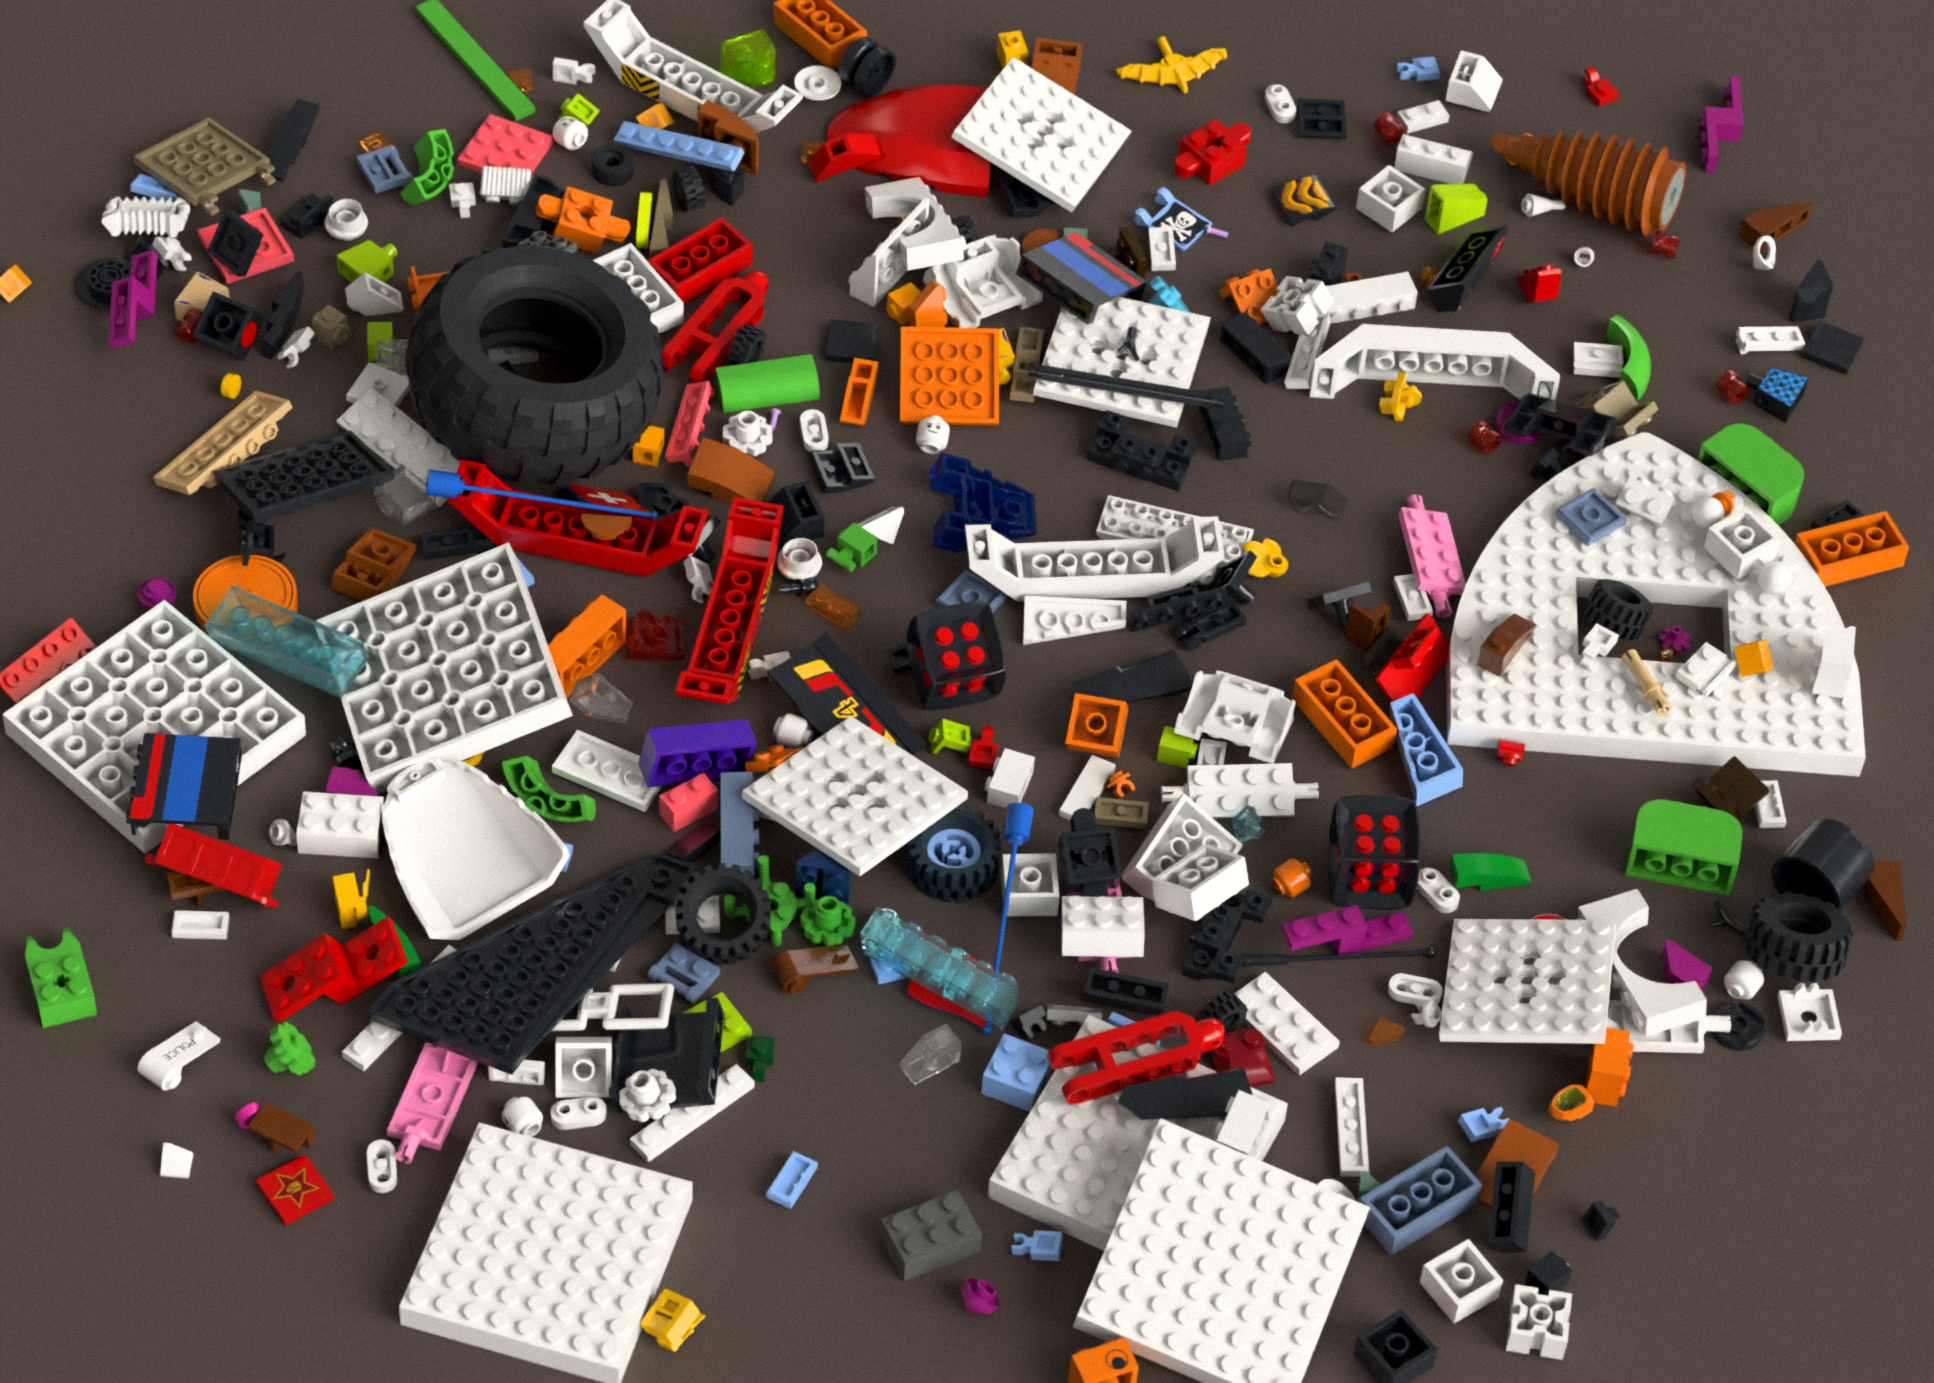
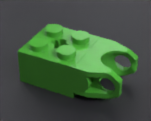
M69 927L63 928L62 942L52 949L41 948L33 940L32 936L26 937L25 958L43 1028L97 1015L95 997L81 946L71 933Z

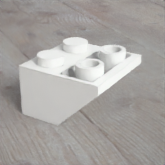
M1461 51L1449 80L1446 101L1491 112L1502 83V78L1483 56Z

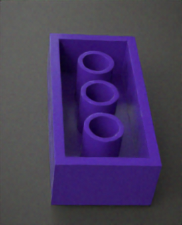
M748 719L663 728L656 727L647 731L638 764L647 787L683 784L702 773H705L711 781L721 780L720 773L747 772L745 762L752 760L757 742Z

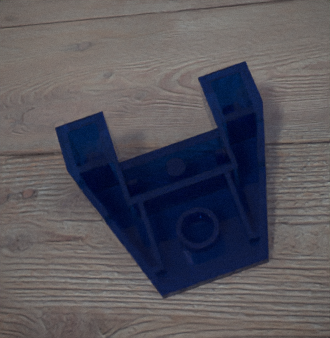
M941 452L930 470L931 490L954 495L955 512L945 509L933 527L934 547L957 553L966 551L965 525L991 524L992 530L1010 541L1034 536L1037 533L1035 496L1033 493L1008 480L1002 482L992 477L993 473L987 469L981 471L971 466L972 462L965 458Z

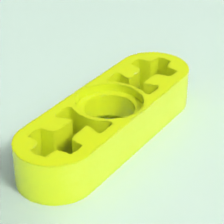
M640 192L636 248H649L653 193Z

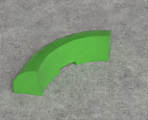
M446 129L427 132L413 147L418 157L419 176L414 178L400 193L404 201L409 204L417 205L432 199L451 180L454 170L451 157L454 155Z
M1616 315L1610 319L1606 340L1613 345H1622L1623 358H1626L1627 364L1621 371L1619 382L1625 381L1633 397L1638 401L1649 384L1651 375L1650 353L1638 331L1623 317Z
M523 756L502 762L503 770L511 789L532 811L559 822H587L595 818V799L584 794L573 796L558 794L544 780L538 761L528 756Z

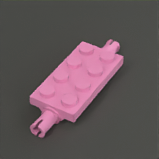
M1411 495L1407 498L1409 508L1401 507L1398 516L1417 590L1427 591L1430 600L1434 602L1437 617L1440 618L1442 614V618H1448L1452 615V609L1448 600L1449 596L1453 594L1462 595L1466 586L1448 515L1443 512L1425 510L1422 496Z
M428 1042L425 1043L387 1129V1136L402 1140L395 1154V1158L398 1161L403 1162L406 1156L405 1163H411L418 1145L441 1150L477 1067V1061Z

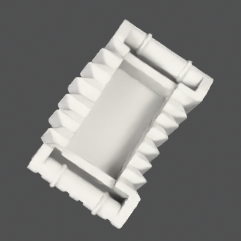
M117 196L109 200L106 205V210L102 215V224L111 233V236H119L122 231L126 235L129 230L132 234L136 230L141 234L145 230L148 235L151 231L154 232L155 236L158 232L161 236L167 232L169 237L177 238L178 232L184 230L191 204L180 197H177L173 202L171 197L166 201L161 197L157 201L154 196L149 200L145 196L140 200L135 196L130 201L126 196L122 201Z

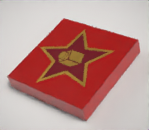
M306 1154L256 1180L257 1187L284 1225L334 1200L333 1192Z

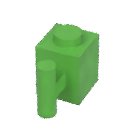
M854 522L847 529H843L837 537V551L830 548L826 556L852 572L856 566L862 568L877 554L878 537Z

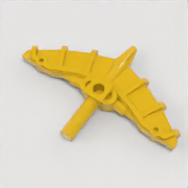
M1160 37L1157 43L1164 55L1160 63L1152 65L1129 64L1128 66L1118 68L1116 72L1122 79L1127 77L1140 80V83L1146 81L1160 83L1161 86L1164 83L1176 84L1184 93H1187V81L1193 78L1199 79L1201 74L1208 69H1215L1216 63L1227 58V51L1225 48H1212L1208 51H1203L1195 57L1185 58L1182 55H1178V53L1173 54L1166 38Z

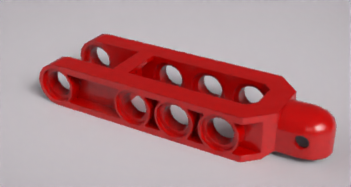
M753 270L747 273L744 278L738 277L723 280L662 350V368L670 371L692 351L701 355V357L694 364L690 372V381L693 383L709 381L715 374L716 368L721 367L728 359L729 348L732 346V340H735V335L739 332V329L744 324L755 327L763 318L764 307L762 304L765 301L764 296L768 292L767 275L763 271ZM744 292L751 296L750 300L717 338L705 333L709 330L710 324L716 317L722 315V310L729 302L741 300Z
M1173 1011L1057 1045L1050 1049L1046 1057L1051 1069H1063L1072 1065L1077 1067L1095 1062L1098 1071L1070 1079L1061 1088L1066 1102L1070 1105H1076L1123 1091L1125 1086L1194 1070L1203 1052L1221 1046L1225 1030L1223 1024L1217 1019L1206 1018L1195 1021L1193 1017ZM1172 1036L1189 1040L1184 1046L1120 1065H1116L1111 1055L1121 1051L1126 1053L1131 1048L1147 1043L1153 1045L1158 1040Z

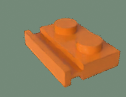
M783 745L771 746L768 748V751L754 754V759L745 762L746 771L752 773L771 771L804 747L795 750L794 748L784 749Z

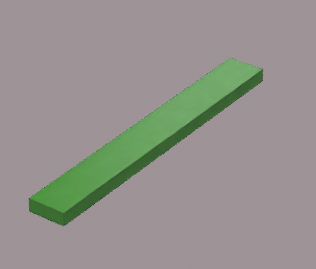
M429 0L416 6V13L515 122L535 113V106L438 0Z

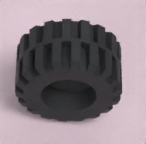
M1610 579L1598 580L1583 606L1585 617L1594 626L1597 623L1618 634V638L1624 640L1638 639L1654 611L1650 601L1638 590L1625 583Z

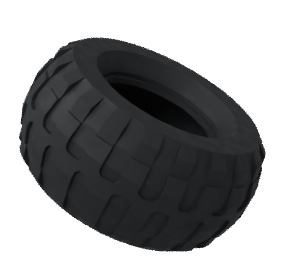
M516 245V247L491 248L484 250L478 257H466L457 262L452 271L443 274L421 302L420 309L414 316L411 324L405 364L415 412L419 418L427 423V432L437 443L445 445L451 451L450 455L460 462L463 459L486 464V469L498 479L503 478L516 481L518 484L523 485L551 484L557 486L571 484L577 478L590 479L603 473L605 467L616 465L623 459L648 428L656 411L663 387V357L657 326L650 320L651 312L642 299L631 292L632 287L619 276L611 274L603 266L592 260L564 250L533 245ZM512 346L544 351L574 366L583 374L585 379L567 384L533 381L503 369L490 360L485 351L497 347Z

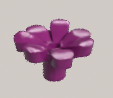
M1673 626L1672 629L1665 628L1663 633L1659 634L1658 642L1664 643L1661 648L1663 652L1667 653L1672 648L1674 654H1680L1681 648L1684 651L1690 650V634L1682 633L1683 629L1681 626Z

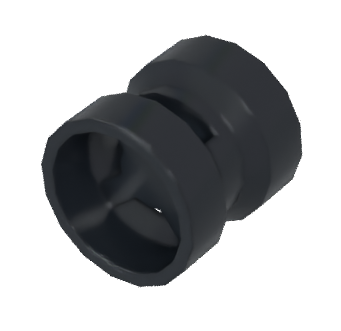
M343 736L330 744L329 751L332 757L336 759L335 764L337 767L357 770L362 765L352 737Z

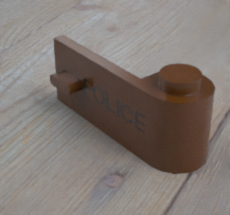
M847 944L788 950L776 955L771 962L784 991L793 994L803 991L811 977L853 973L859 970Z

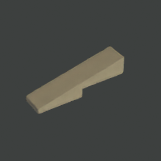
M661 179L650 244V258L669 248L666 230H673V213L667 179Z

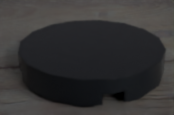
M1727 1002L1719 1006L1713 1015H1730V1020L1728 1021H1731V1029L1729 1033L1712 1032L1713 1037L1718 1043L1736 1051H1745L1756 1047L1763 1039L1765 1032L1764 1019L1759 1011L1751 1005L1742 1002L1739 1004Z

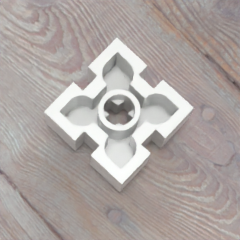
M1286 276L1276 289L1278 292L1276 297L1271 296L1261 308V311L1272 330L1281 332L1292 330L1294 334L1309 336L1318 324L1317 317L1325 315L1334 303V300L1323 281L1308 279L1304 283L1299 277Z
M1515 1284L1510 1304V1325L1507 1333L1506 1351L1529 1354L1531 1348L1540 1350V1356L1563 1360L1568 1342V1319L1571 1310L1572 1294L1549 1290L1548 1296L1538 1294V1288Z

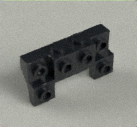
M535 175L523 200L520 199L517 204L515 216L512 215L510 217L508 230L502 240L503 248L516 247L519 242L526 240L535 231L546 232L551 221L538 217L535 213V207L542 195L546 194L562 199L565 190L557 186L550 178Z
M1527 393L1522 396L1514 413L1505 421L1504 430L1512 432L1513 435L1518 437H1525L1535 430L1571 441L1570 449L1579 451L1584 456H1592L1604 448L1605 438L1615 432L1617 417Z
M1106 410L1097 427V434L1088 448L1087 460L1179 492L1191 461L1198 449L1199 442L1175 434L1169 447L1125 432L1129 425V417Z
M1247 889L1245 895L1238 892L1222 902L1218 907L1203 915L1199 920L1200 928H1194L1190 943L1193 944V947L1183 965L1182 975L1194 980L1219 979L1234 984L1240 967L1243 966L1244 957L1230 953L1229 950L1240 929L1241 921L1246 919L1262 924L1266 912L1272 904V898Z

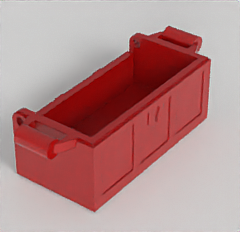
M173 823L168 824L157 855L150 853L145 857L146 863L150 865H161L259 901L263 906L270 909L278 907V901L270 896L282 865L266 857Z

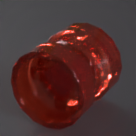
M1390 112L1379 116L1374 123L1375 130L1378 134L1382 135V139L1387 145L1397 144L1401 141L1402 135H1405V129L1401 124L1397 123V119Z
M1657 230L1651 253L1657 255L1665 253L1666 257L1674 259L1680 236L1672 235L1668 237L1665 232Z
M194 309L186 311L182 319L183 322L179 324L176 330V335L183 342L188 344L198 342L192 334L202 315L200 311Z
M1734 370L1725 372L1716 382L1718 390L1726 394V399L1732 405L1743 401L1750 391L1749 387L1740 381V376Z
M1483 420L1477 422L1471 428L1467 437L1473 444H1478L1480 450L1487 455L1494 452L1502 441V435L1495 430L1492 431L1490 425Z

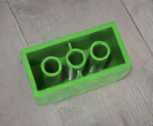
M1733 424L1701 444L1697 460L1743 492L1769 515L1778 526L1793 515L1804 480V469L1790 453L1782 449L1771 438L1753 426Z
M1663 799L1649 801L1639 809L1629 844L1625 876L1730 896L1739 866L1743 835L1742 827L1735 817L1722 810Z

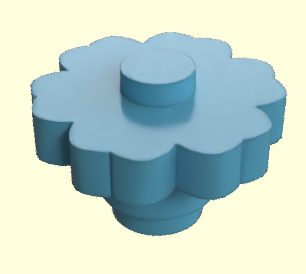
M1159 276L1150 281L1151 286L1157 293L1148 300L1149 304L1190 312L1180 299L1182 295L1173 285L1169 287Z

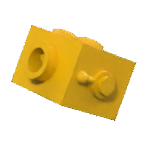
M1021 31L998 33L997 57L1002 70L1013 57L1028 66L1029 52Z

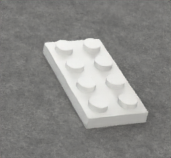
M580 730L575 732L552 765V773L643 812L647 810L662 786H646L638 764L639 755Z
M1266 972L1235 993L1248 1008L1246 1018L1242 1019L1243 1023L1248 1028L1260 1031L1264 1036L1265 1044L1299 1076L1339 1047L1340 1041Z

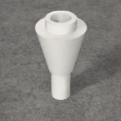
M1528 193L1522 200L1521 207L1526 216L1531 217L1550 210L1565 209V204L1563 200H1551Z

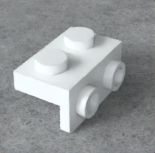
M1629 477L1616 501V505L1662 526L1671 507H1674L1676 504L1673 493L1662 487L1657 490L1650 486L1651 483L1641 477L1636 479Z

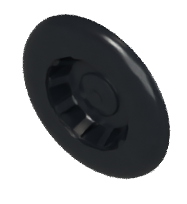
M104 258L88 264L77 276L76 289L78 294L90 305L100 308H111L112 282L131 276V262L121 258Z

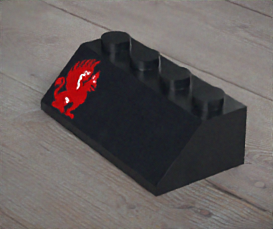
M1506 225L1468 232L1426 289L1438 312H1454L1461 308L1463 301L1473 292L1474 286L1484 277V273L1494 263V259L1500 253L1508 231Z

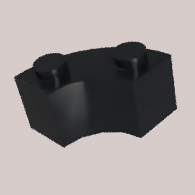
M709 166V183L712 190L722 201L731 206L744 192V171L738 167L732 172Z

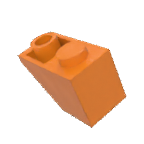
M936 280L930 281L909 306L910 327H944V325H947V314L943 310V301H946V291Z

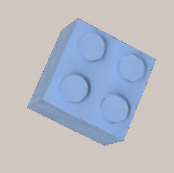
M1004 1034L983 1074L981 1094L1031 1112L1053 1072L1046 1057L1050 1050Z

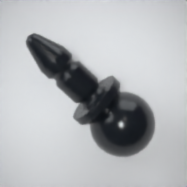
M813 577L804 580L796 579L794 583L783 584L777 587L776 592L781 594L795 593L798 597L803 595L813 596L818 592L819 584Z

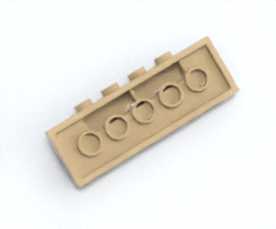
M259 391L253 392L153 477L156 485L187 495L196 492L200 486L210 489L216 486L217 483L215 482L212 470H219V468L243 462L247 457L256 454L263 443L274 439L279 431L276 422L292 409L290 401Z

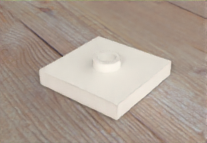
M369 362L347 393L346 399L351 403H355L372 387L398 407L410 389L408 376Z

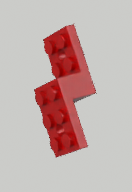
M385 917L343 945L324 933L259 975L273 1018L281 1022L323 994L340 1005H344L407 964L408 961L393 920ZM379 948L377 957L371 959L372 953ZM295 979L293 987L287 990L289 983Z

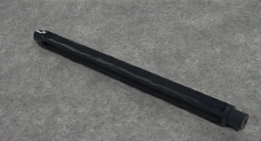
M1030 365L1028 376L1038 377L1040 380L1208 408H1223L1225 397L1215 396V393L1046 365Z

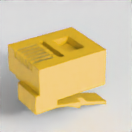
M370 869L367 870L366 881L363 883L362 897H359L354 873L333 876L334 897L342 929L357 927V923H361L362 919L368 918L365 901L368 896Z
M665 1288L640 1322V1325L645 1332L657 1337L656 1341L660 1346L676 1352L687 1336L694 1332L693 1328L705 1315L700 1313L692 1300Z

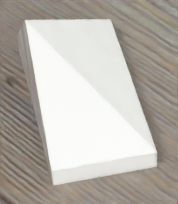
M903 507L888 508L858 523V525L878 537V540L893 544L904 509Z

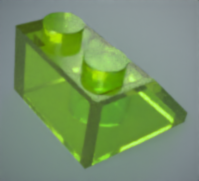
M764 29L721 42V74L750 87H757L775 81L776 47Z

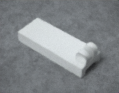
M1798 326L1739 327L1736 332V344L1741 354H1746L1749 351H1802L1805 346V341Z

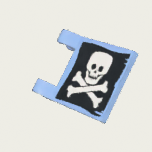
M1161 187L1157 191L1158 196L1155 198V201L1165 207L1153 218L1150 217L1146 210L1139 208L1135 211L1136 216L1133 218V222L1138 226L1147 227L1148 229L1173 227L1174 246L1184 252L1208 229L1209 225H1212V222L1175 199L1168 189Z

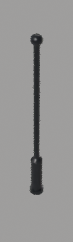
M1428 947L1426 950L1303 956L1243 954V967L1283 965L1290 961L1423 955L1432 958L1435 956L1436 951L1434 948Z

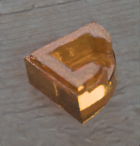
M531 70L507 71V77L516 86L520 87L522 91L532 92Z
M1662 648L1661 662H1671L1673 648Z
M1380 1018L1370 1036L1369 1043L1383 1045V1043L1396 1042L1403 1036L1405 1028Z

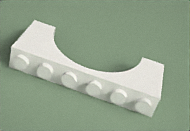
M920 177L865 187L866 209L873 219L881 217L907 218L924 198L929 199V226L916 234L899 238L901 261L907 270L964 260L963 250H966L964 236L958 233L957 226L951 223L950 216L944 213L942 205L937 203L935 195L930 193L928 185H925Z
M1634 889L1579 906L1578 918L1576 920H1615L1616 930L1611 985L1613 989L1619 991L1624 1007L1630 1009L1635 1025L1641 1027L1645 1036L1705 1018L1707 999L1696 981L1680 984L1650 981L1633 973L1620 960L1617 953L1620 943L1633 931L1648 925L1649 907L1638 889Z

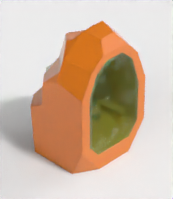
M1572 1084L1556 1094L1549 1103L1548 1112L1556 1120L1573 1121L1591 1113L1595 1102L1583 1085Z

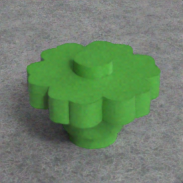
M824 896L819 900H815L812 907L803 909L800 926L804 929V936L810 939L811 942L820 943L823 941L826 946L842 944L844 937L847 938L853 935L856 919L852 916L851 907L842 901H838L835 897Z
M284 1022L270 1030L269 1037L274 1045L268 1048L267 1053L264 1055V1060L273 1072L278 1073L289 1068L291 1072L302 1075L315 1067V1058L311 1054V1046L302 1034H298L293 1025Z

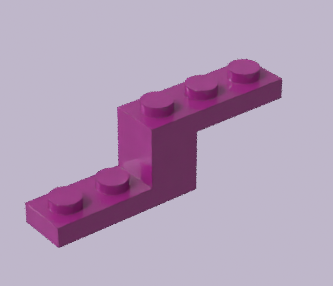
M1730 76L1729 84L1724 86L1723 98L1727 99L1725 108L1705 106L1703 116H1699L1698 129L1702 130L1699 144L1703 146L1701 162L1705 163V172L1715 173L1718 161L1717 140L1740 142L1744 123L1739 76Z
M153 250L132 256L131 276L112 282L108 345L113 349L135 343L136 321L154 316L158 254Z
M1358 905L1282 923L1281 929L1291 951L1330 941L1336 954L1356 953L1409 940L1413 937L1412 928L1404 912L1365 921Z

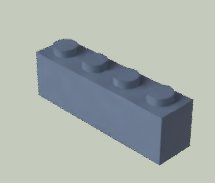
M720 773L721 863H725V869H732V864L739 865L740 872L744 873L748 869L753 872V878H755V868H758L759 852H754V844H759V828H754V821H759V809L742 799V790L754 783L753 773Z

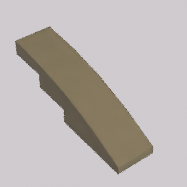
M1020 327L1010 400L1034 403L1035 395L1033 393L1038 377L1028 376L1030 365L1040 366L1044 329Z

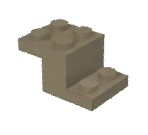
M1625 381L1593 389L1575 404L1578 407L1617 417L1615 432L1604 440H1608L1609 443L1622 436L1624 439L1631 437L1637 432L1636 428L1651 421V415L1659 410L1654 401L1638 405Z

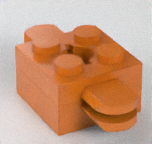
M567 186L562 199L544 194L540 197L535 207V213L538 217L555 222L552 236L565 237L567 240L577 243V248L595 254L598 253L604 239L623 243L631 230L627 220L610 215L613 204L612 200Z

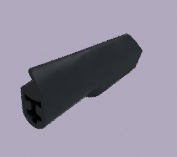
M1171 650L1126 669L1122 666H1115L1072 683L1069 699L1074 701L1075 693L1131 703L1191 691L1193 682L1178 655Z
M1237 1067L1188 1079L1183 1075H1174L1125 1086L1118 1099V1103L1141 1120L1227 1116L1228 1113L1225 1110L1231 1096L1236 1097L1238 1090L1250 1095L1253 1094L1244 1068Z

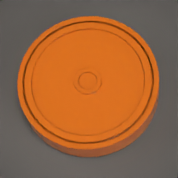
M251 554L248 566L242 565V556L235 555L224 558L209 566L195 583L193 589L195 617L200 628L209 637L220 643L238 647H249L270 642L287 631L296 618L298 597L295 580L282 564L268 557Z

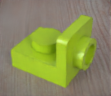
M577 93L573 100L567 98L560 107L563 112L558 119L560 120L566 115L572 116L588 127L600 110Z
M942 718L929 733L931 753L937 754L943 746L967 753L971 748L970 727Z

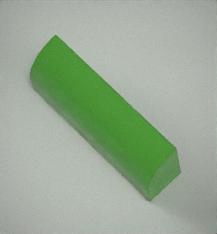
M812 354L718 367L715 371V385L723 413L820 399L818 375Z

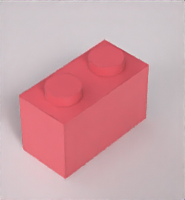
M705 773L659 795V815L673 832L718 810V789Z

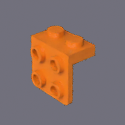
M1270 268L1261 272L1259 269L1253 270L1245 274L1246 278L1240 280L1239 277L1232 278L1225 282L1226 286L1219 290L1222 299L1232 296L1239 314L1245 312L1258 325L1267 321L1261 308L1271 296L1276 297L1278 294L1276 290L1278 286Z

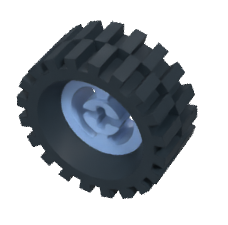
M964 806V810H957L956 807L908 841L906 868L907 872L910 873L912 883L918 882L919 891L924 893L926 890H929L930 898L936 900L937 896L940 895L943 896V902L950 903V897H957V903L965 902V896L969 895L971 900L978 898L979 890L985 894L989 890V884L994 885L1000 865V832L998 828L993 829L994 822L990 818L984 821L983 812L978 810L976 814L971 813L972 807Z

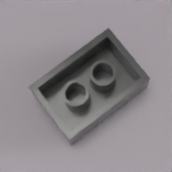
M957 1190L882 1218L880 1238L903 1281L980 1253L982 1232Z

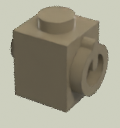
M327 305L312 318L313 332L315 333L313 335L314 339L332 350L337 345H342L348 339L351 329L347 323V316L334 307Z

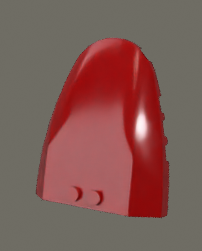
M922 85L897 89L870 97L839 112L829 125L828 140L845 133L875 136L882 157L854 168L856 170L874 176L877 173L891 176L894 182L898 181V179L905 180L920 177L925 185L935 186L936 191L988 197L990 161L951 138V136L989 87Z

